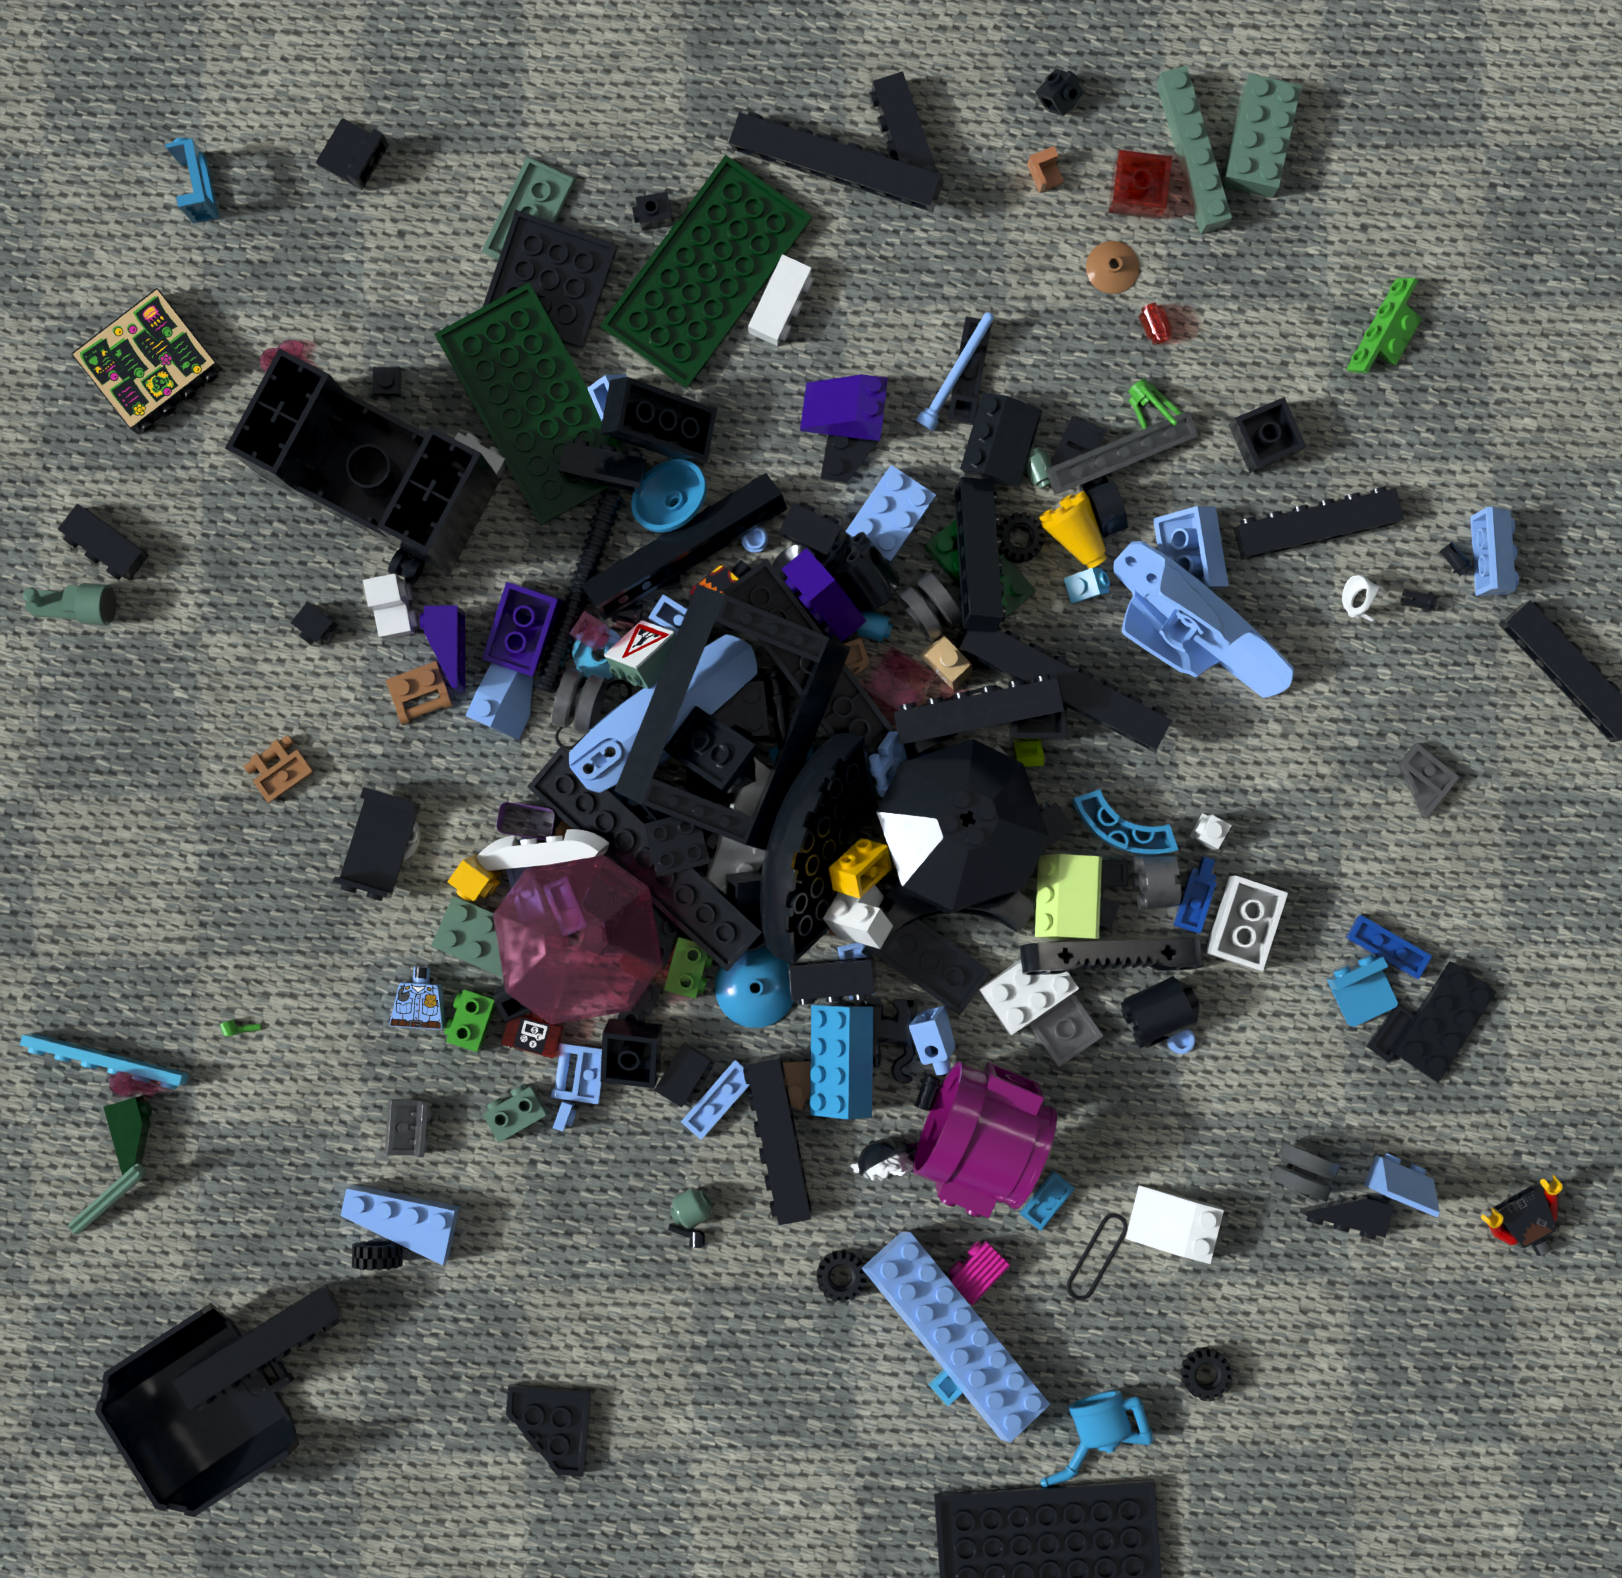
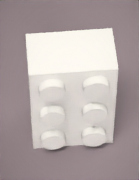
M1229 876L1205 954L1253 970L1263 971L1288 893L1239 876Z
M1020 959L982 985L978 990L1006 1031L1013 1035L1079 988L1067 970L1064 973L1055 975H1023Z

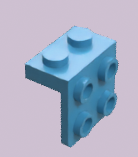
M1373 954L1364 956L1357 960L1359 964L1350 968L1348 965L1333 971L1334 975L1326 979L1346 1023L1351 1027H1355L1392 1010L1398 1005L1397 999L1383 972V969L1388 967L1384 957L1374 956Z

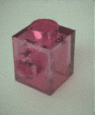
M585 611L569 633L575 640L594 652L598 648L603 649L611 637L608 634L610 631L609 627Z

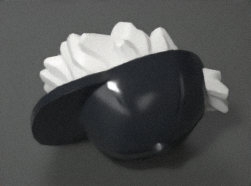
M887 1138L877 1141L872 1140L861 1151L858 1163L851 1164V1168L854 1169V1173H859L860 1176L865 1178H871L872 1181L876 1180V1177L883 1181L884 1178L888 1177L889 1173L899 1176L906 1175L913 1170V1162L908 1159V1154L917 1149V1144L911 1143L899 1148L898 1145Z

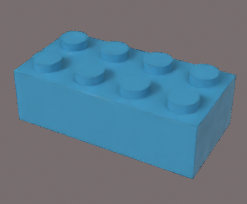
M811 1005L810 1115L848 1120L872 1118L873 1006Z

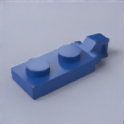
M1202 857L1198 869L1192 868L1186 881L1173 926L1201 933L1217 883L1215 882L1216 875L1211 874L1215 860Z

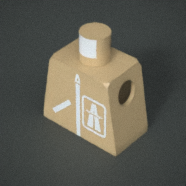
M940 636L931 642L919 654L922 660L953 691L973 674L972 664L945 636Z

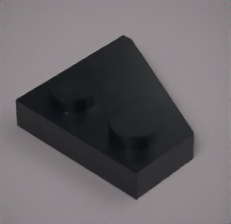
M828 435L820 480L847 485L879 441Z

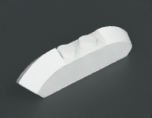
M567 829L564 841L563 836L546 837L547 843H537V838L520 840L519 844L516 836L512 835L488 845L479 853L477 859L479 864L487 871L599 860L607 852L609 842L594 833L578 829Z

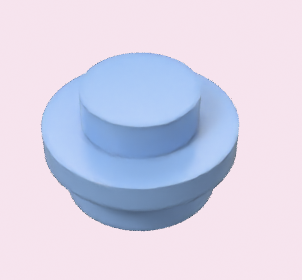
M762 527L754 529L741 538L742 545L751 553L763 551L768 544L767 532Z

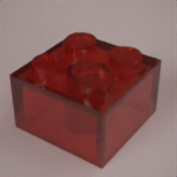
M1119 150L1114 160L1108 213L1161 219L1167 206L1172 156Z

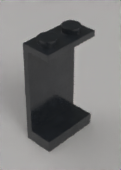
M363 787L360 797L364 798V802L340 877L335 876L333 882L340 883V889L356 893L357 889L367 892L366 897L382 901L383 897L392 898L421 804Z

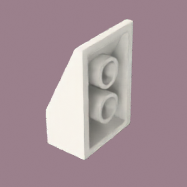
M1139 1185L1126 1239L1178 1256L1211 1264L1224 1210L1217 1205Z

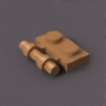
M289 735L281 740L276 739L273 741L270 748L261 754L256 753L251 757V761L243 766L248 774L253 773L257 769L261 773L253 782L268 803H272L315 772L300 750L297 749L291 754L287 752V748L294 744L293 739ZM278 755L281 761L269 769L267 762Z

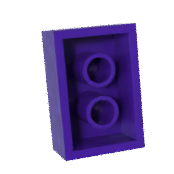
M807 548L781 569L788 577L784 582L796 594V597L807 608L819 624L822 623V628L830 637L835 634L843 642L867 621L836 580Z

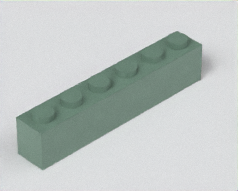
M1186 65L1161 72L1156 85L1200 234L1226 228L1232 216L1188 67Z

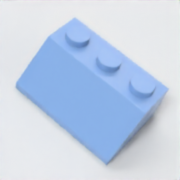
M1196 506L1153 519L1158 551L1183 567L1211 591L1229 586L1216 507Z
M1486 507L1471 516L1476 596L1508 595L1515 592L1519 584V576L1514 567V561L1517 558V548L1513 545L1512 534L1515 532V521L1511 518V510Z

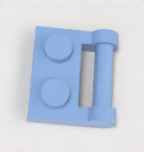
M559 1042L557 1051L560 1053L555 1088L551 1089L550 1097L599 1104L602 1082H600L602 1048ZM570 1053L578 1054L573 1091L565 1090Z

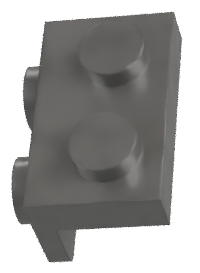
M388 1099L384 1154L424 1157V1152L429 1146L426 1124L431 1119V1109L428 1106V1102L419 1099Z

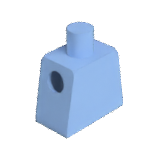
M946 1006L919 1011L910 1023L909 1029L921 1063L923 1065L933 1063L936 1075L949 1073L951 1071L949 1058L955 1050V1042Z

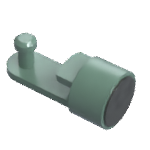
M81 583L79 586L68 585L64 592L36 590L33 587H29L23 592V598L26 600V609L35 617L78 620L81 624L109 625L113 621L116 612V595L111 585Z

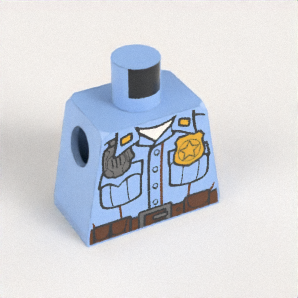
M414 967L413 982H401L399 984L389 1026L439 1030L446 1028L442 984L429 983L430 967Z

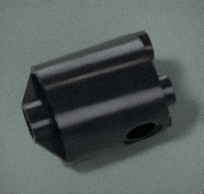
M859 532L844 542L838 540L831 545L829 549L831 554L824 568L836 580L856 608L861 612H867L888 603L898 589L900 577L864 532Z
M1174 976L1126 997L1120 1003L1121 1013L1126 1023H1133L1134 1025L1132 1027L1134 1031L1133 1037L1139 1048L1146 1047L1147 1049L1196 1026L1198 1022L1200 1005L1193 989L1177 980Z

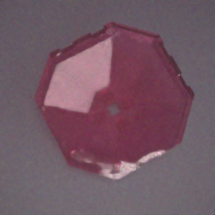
M604 855L526 868L493 914L505 992L551 1025L632 1011L664 966L650 888ZM579 931L582 943L570 946L568 944L570 939L567 935L570 932L575 934Z

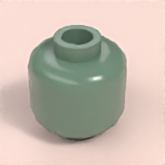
M692 1187L674 1197L672 1201L673 1210L670 1213L677 1225L682 1224L684 1227L692 1229L710 1218V1210L713 1209V1205L703 1189L699 1191L697 1188Z

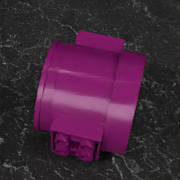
M958 1062L945 1078L932 1104V1109L929 1111L917 1145L913 1172L920 1177L935 1182L937 1196L942 1203L951 1207H955V1205L961 1206L974 1217L980 1218L982 1215L990 1218L996 1202L1006 1204L1009 1208L1016 1210L1027 1200L1044 1168L1056 1131L1057 1110L1054 1107L1042 1104L1044 1096L1038 1082L990 1062H987L984 1071Z

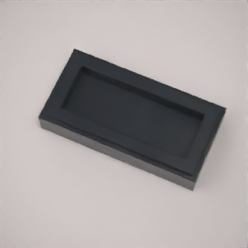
M1398 1003L1397 1007L1388 1014L1366 1047L1387 1063H1390L1395 1056L1392 1051L1411 1020L1414 1019L1415 1014Z

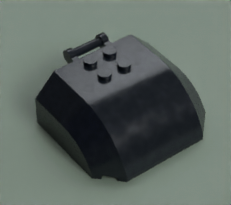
M212 1303L105 1371L102 1379L103 1387L100 1400L97 1401L95 1409L96 1415L154 1508L163 1511L170 1509L184 1512V1515L191 1517L197 1516L286 1458L299 1446L292 1414L277 1392L295 1379L291 1372L288 1373L281 1361L276 1363L272 1359L268 1361L269 1366L278 1378L273 1384L263 1370L251 1379L247 1375L242 1377L239 1386L225 1395L222 1391L215 1394L217 1398L214 1402L199 1411L197 1407L188 1410L172 1380L242 1336L233 1320Z

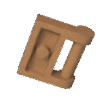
M437 661L385 680L402 726L410 723L411 719L437 709L453 707V702ZM437 690L439 691V698L406 710L404 703Z

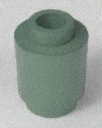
M1041 447L1031 450L1025 469L1032 486H1039V489L1051 485L1045 469L1053 466L1047 452H1043Z

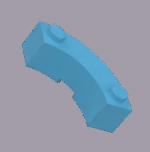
M1100 789L1070 799L1075 812L1086 828L1111 847L1140 855L1162 854L1178 850L1170 824L1148 827L1130 823L1122 819L1108 805Z

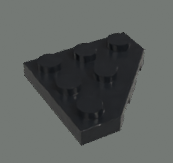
M509 1384L506 1416L523 1432L527 1441L537 1453L543 1456L556 1475L584 1477L591 1390Z

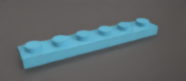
M33 1033L23 1034L20 1046L29 1048V1053L45 1055V1052L55 1054L54 1059L64 1062H71L72 1059L82 1061L81 1066L92 1069H97L98 1066L108 1068V1073L123 1076L124 1072L133 1074L135 1080L150 1082L153 1079L160 1081V1086L169 1089H177V1086L185 1085L189 1073Z

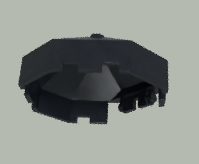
M975 739L901 762L876 811L886 839L884 845H888L898 890L946 914L1020 891L1026 887L1050 837L1023 763ZM968 812H971L975 824H969L965 827L962 825L963 820L960 818V815H966Z

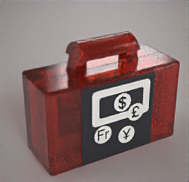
M538 1008L507 1022L502 1045L552 1059L557 1056L558 1045L561 1042L565 1026L551 1022V1011ZM531 1012L546 1016V1020L531 1017Z

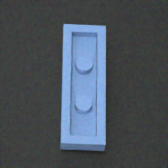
M736 1059L681 1121L700 1140L703 1139L750 1085L745 1083L743 1068L745 1067Z

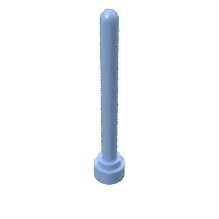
M987 312L984 314L929 409L926 408L924 412L921 411L915 420L934 432L939 423L937 421L939 418L938 413L994 320L992 313Z

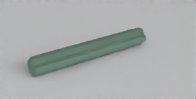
M135 1164L69 1223L68 1228L76 1235L84 1231L146 1176V1170L141 1164Z

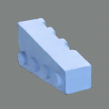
M351 1185L346 1188L341 1216L434 1262L444 1265L449 1259L460 1206Z

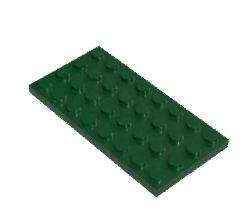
M725 155L601 323L600 328L688 390L774 273L782 254L787 255L812 221V216Z
M530 283L519 287L434 333L501 456L505 458L504 461L540 526L597 496L601 491L611 488L561 477L558 472L566 441L573 443V439L585 440L590 442V447L600 448V445L615 447L617 453H624L616 439L600 434L602 421L587 386Z

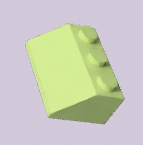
M1068 854L1040 856L1038 860L1035 937L1051 940L1099 939L1102 857Z

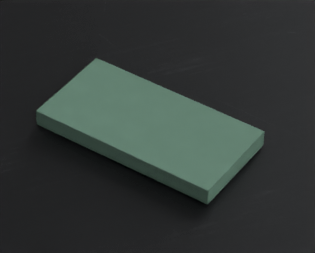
M527 156L488 236L482 253L499 260L515 210L556 223L576 182V178Z

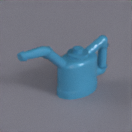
M1111 1390L1079 1399L1070 1404L1068 1408L1070 1415L1073 1417L1080 1444L1066 1469L1040 1480L1042 1487L1061 1483L1078 1475V1470L1090 1448H1097L1100 1451L1112 1453L1116 1451V1447L1121 1442L1140 1445L1152 1444L1154 1440L1153 1431L1150 1429L1143 1408L1144 1403L1141 1399L1134 1396L1123 1400L1119 1390ZM1127 1410H1133L1139 1433L1131 1432L1132 1428L1126 1413Z

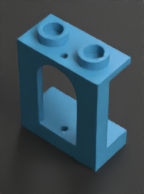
M177 138L172 143L165 144L167 150L181 166L188 165L193 193L176 196L178 207L192 223L219 218L206 155L192 138Z

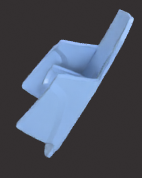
M1143 541L1131 542L1115 559L1114 574L1133 594L1128 604L1122 627V633L1179 672L1190 674L1195 678L1212 666L1221 664L1262 698L1279 694L1290 686L1294 676V667L1235 610L1179 564Z
M726 634L704 648L665 746L695 706L712 716L757 675V663L751 645L740 638ZM658 681L650 689H641L600 719L589 729L590 732L569 752V766L586 789L601 793L617 785ZM607 748L615 749L616 754L613 757H605ZM664 750L656 769L672 758ZM590 764L594 767L591 774L584 773L583 767Z

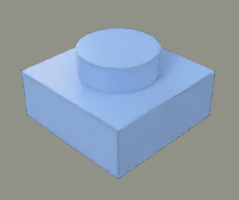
M568 1100L562 1101L553 1126L554 1129L563 1132L567 1126L572 1127L577 1111L573 1110L575 1103Z

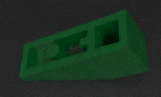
M143 1095L103 1107L122 1175L135 1164L142 1165L150 1125L149 1116L152 1114L150 1103L148 1100H144Z

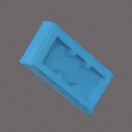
M1052 1170L1020 1210L1019 1214L1042 1231L1075 1188Z

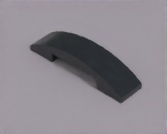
M965 317L958 358L981 319ZM991 325L952 389L947 421L973 425Z

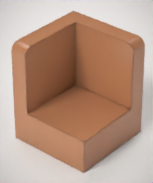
M1055 146L1029 156L1027 166L1039 193L1063 183V178L1056 164L1058 153Z

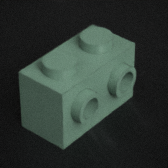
M524 1083L510 1091L512 1097L503 1102L500 1097L486 1105L488 1111L482 1115L498 1143L549 1114L534 1085L527 1088Z

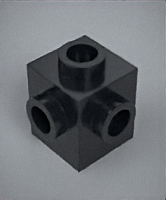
M1055 69L1046 77L1044 83L1035 93L1048 112L1065 116L1076 105L1084 91L1079 85V78L1073 72Z

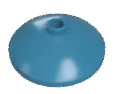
M683 459L668 460L654 466L644 475L641 494L633 492L631 507L635 519L645 529L653 532H669L682 527L699 512L704 503L707 493V483L704 474L694 463Z
M760 947L753 951H746L729 971L720 966L715 980V994L721 1010L735 1023L749 1028L766 1027L782 1019L794 1002V1000H791L789 963L774 956L766 947ZM752 983L760 985L758 993L751 992L750 985Z

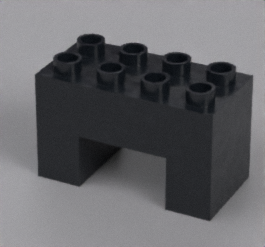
M280 348L225 447L227 451L259 476L449 575L500 482L497 474L479 451L432 427L425 433L344 391L330 374ZM453 461L461 464L465 472L463 473L451 466Z

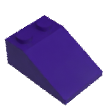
M860 374L807 382L800 431L880 441L888 378Z
M506 582L482 660L534 677L556 624L563 599L515 582Z
M457 605L424 606V613H420V628L424 629V634L451 687L460 693H466V613Z

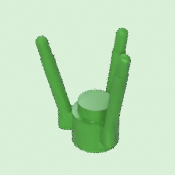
M1146 378L1139 380L1128 390L1132 396L1128 401L1134 408L1143 429L1148 426L1140 409V403L1144 407L1152 402L1174 426L1178 424L1160 401L1177 415L1183 412L1162 395L1152 383L1149 384Z

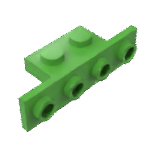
M1396 278L1384 302L1378 308L1373 322L1366 330L1358 349L1352 355L1351 361L1346 368L1347 371L1368 373L1377 355L1382 357L1387 363L1397 365L1422 320L1420 316L1406 305L1418 283L1416 278Z

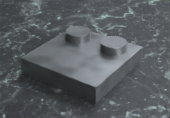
M1074 993L1028 1024L1058 1068L1103 1037V1034Z

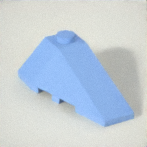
M491 663L465 716L520 740L531 714L534 677Z

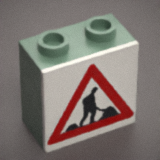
M641 620L604 654L610 664V672L619 680L624 679L634 686L639 685L650 689L660 678L676 634L674 631Z

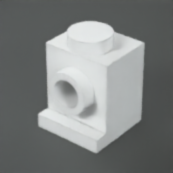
M1202 813L1189 837L1211 850L1219 849L1231 825L1214 815L1207 816Z

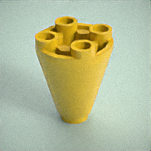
M1084 491L1075 496L1070 494L1059 501L1061 505L1056 510L1049 509L1039 516L1043 528L1083 565L1086 564L1088 569L1098 566L1107 559L1105 555L1106 549L1091 500Z

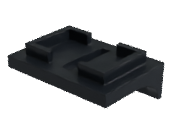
M1072 416L1051 461L1052 465L1054 466L1083 454V452L1067 446L1068 442L1088 451L1098 448L1107 428L1094 426Z

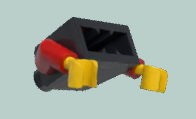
M1555 1175L1552 1176L1553 1180L1550 1183L1544 1178L1541 1179L1540 1183L1544 1187V1191L1541 1187L1531 1185L1488 1209L1491 1215L1487 1218L1483 1214L1481 1219L1487 1223L1494 1237L1508 1245H1517L1521 1248L1531 1245L1537 1256L1550 1252L1552 1248L1546 1236L1557 1230L1555 1222L1558 1218V1193L1563 1188L1559 1179Z

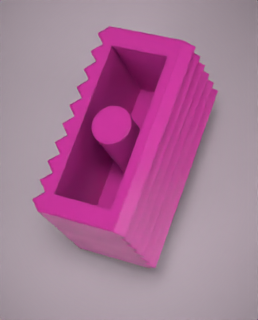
M984 1240L982 1243L976 1241L967 1251L969 1256L962 1263L957 1261L948 1271L950 1274L948 1279L972 1306L1010 1267L1009 1262L987 1240Z

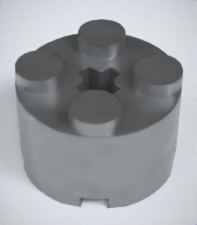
M1162 853L1134 856V869L1137 875H1132L1133 890L1139 891L1137 895L1138 909L1149 910L1179 906L1181 884H1177V875H1180L1175 854Z

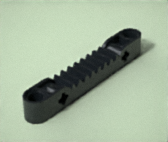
M1201 939L1048 942L1030 943L1020 946L1023 975H1055L1064 973L1068 969H1071V971L1078 968L1085 970L1089 967L1092 970L1101 967L1103 970L1109 967L1116 969L1121 966L1122 969H1126L1130 966L1132 968L1142 966V968L1151 967L1157 971L1192 970L1204 967Z

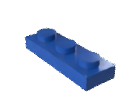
M1362 915L1357 916L1345 937L1371 954L1384 957L1387 963L1418 980L1432 957L1430 954Z

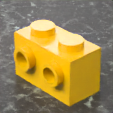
M863 838L858 840L829 867L833 891L856 898H861L892 869L888 845Z
M477 854L463 859L447 881L457 889L456 893L467 901H476L482 897L485 899L489 894L492 895L501 883L498 878L502 872L499 870L487 871L479 864Z

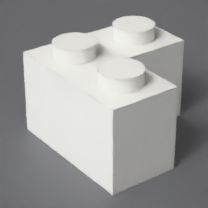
M397 574L363 580L368 607L374 611L378 636L386 640L415 634L414 626H418V620L415 610L410 609L409 600H413L410 584H406L405 580Z
M876 885L861 898L838 892L823 918L836 936L881 949L893 927L882 910L878 908L884 896Z

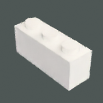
M782 254L748 325V332L776 346L779 345L780 340L785 341L791 330V326L788 323L792 316H798L803 304L799 300L803 292L808 293L813 284L814 278L811 277V267Z

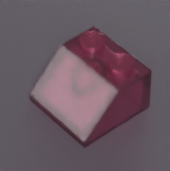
M892 646L864 689L869 696L895 712L901 711L900 705L916 702L917 706L919 705L937 674Z

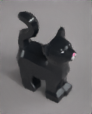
M870 997V999H865L866 1005L873 1006V1067L880 1066L882 1057L881 1042L900 1045L903 1047L904 1054L895 1059L891 1067V1073L895 1081L901 1084L912 1082V1076L904 1074L902 1068L908 1065L915 1055L914 1040L909 1025L918 1014V1001L893 999V1006L896 1008L895 1017H883L881 998Z

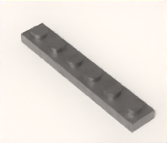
M1190 411L1173 416L1178 422L1176 426L1166 419L1045 469L1054 495L1197 437L1198 434Z

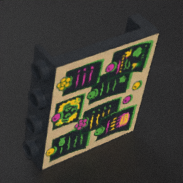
M158 288L154 289L71 353L126 425L136 434L150 431L155 426L154 422L162 416L167 417L176 410L178 403L182 400L193 398L198 393L197 389L204 383L210 384L215 381L222 370V367L213 359L170 304L171 302Z

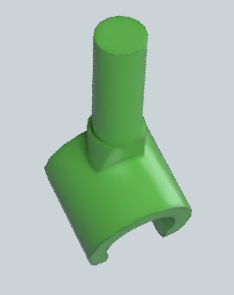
M235 1019L220 1024L222 1033L225 1036L261 1030V1024L237 1027Z

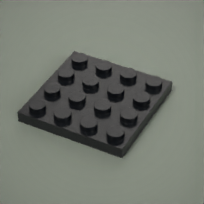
M515 210L483 307L530 283L561 341L583 349L618 246L617 244Z

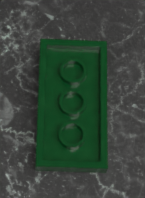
M954 520L925 544L924 549L960 587L956 520ZM999 550L998 556L1002 560L1000 582L1004 583L1002 605L1006 607V619L1030 599L1037 590Z

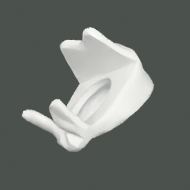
M1354 575L1347 581L1343 589V606L1347 610L1348 616L1352 618H1364L1374 621V618L1364 614V612L1369 609L1377 592L1386 594L1387 591L1382 586L1372 583L1363 575ZM1362 589H1366L1365 602L1360 607L1354 608L1353 601L1356 594Z

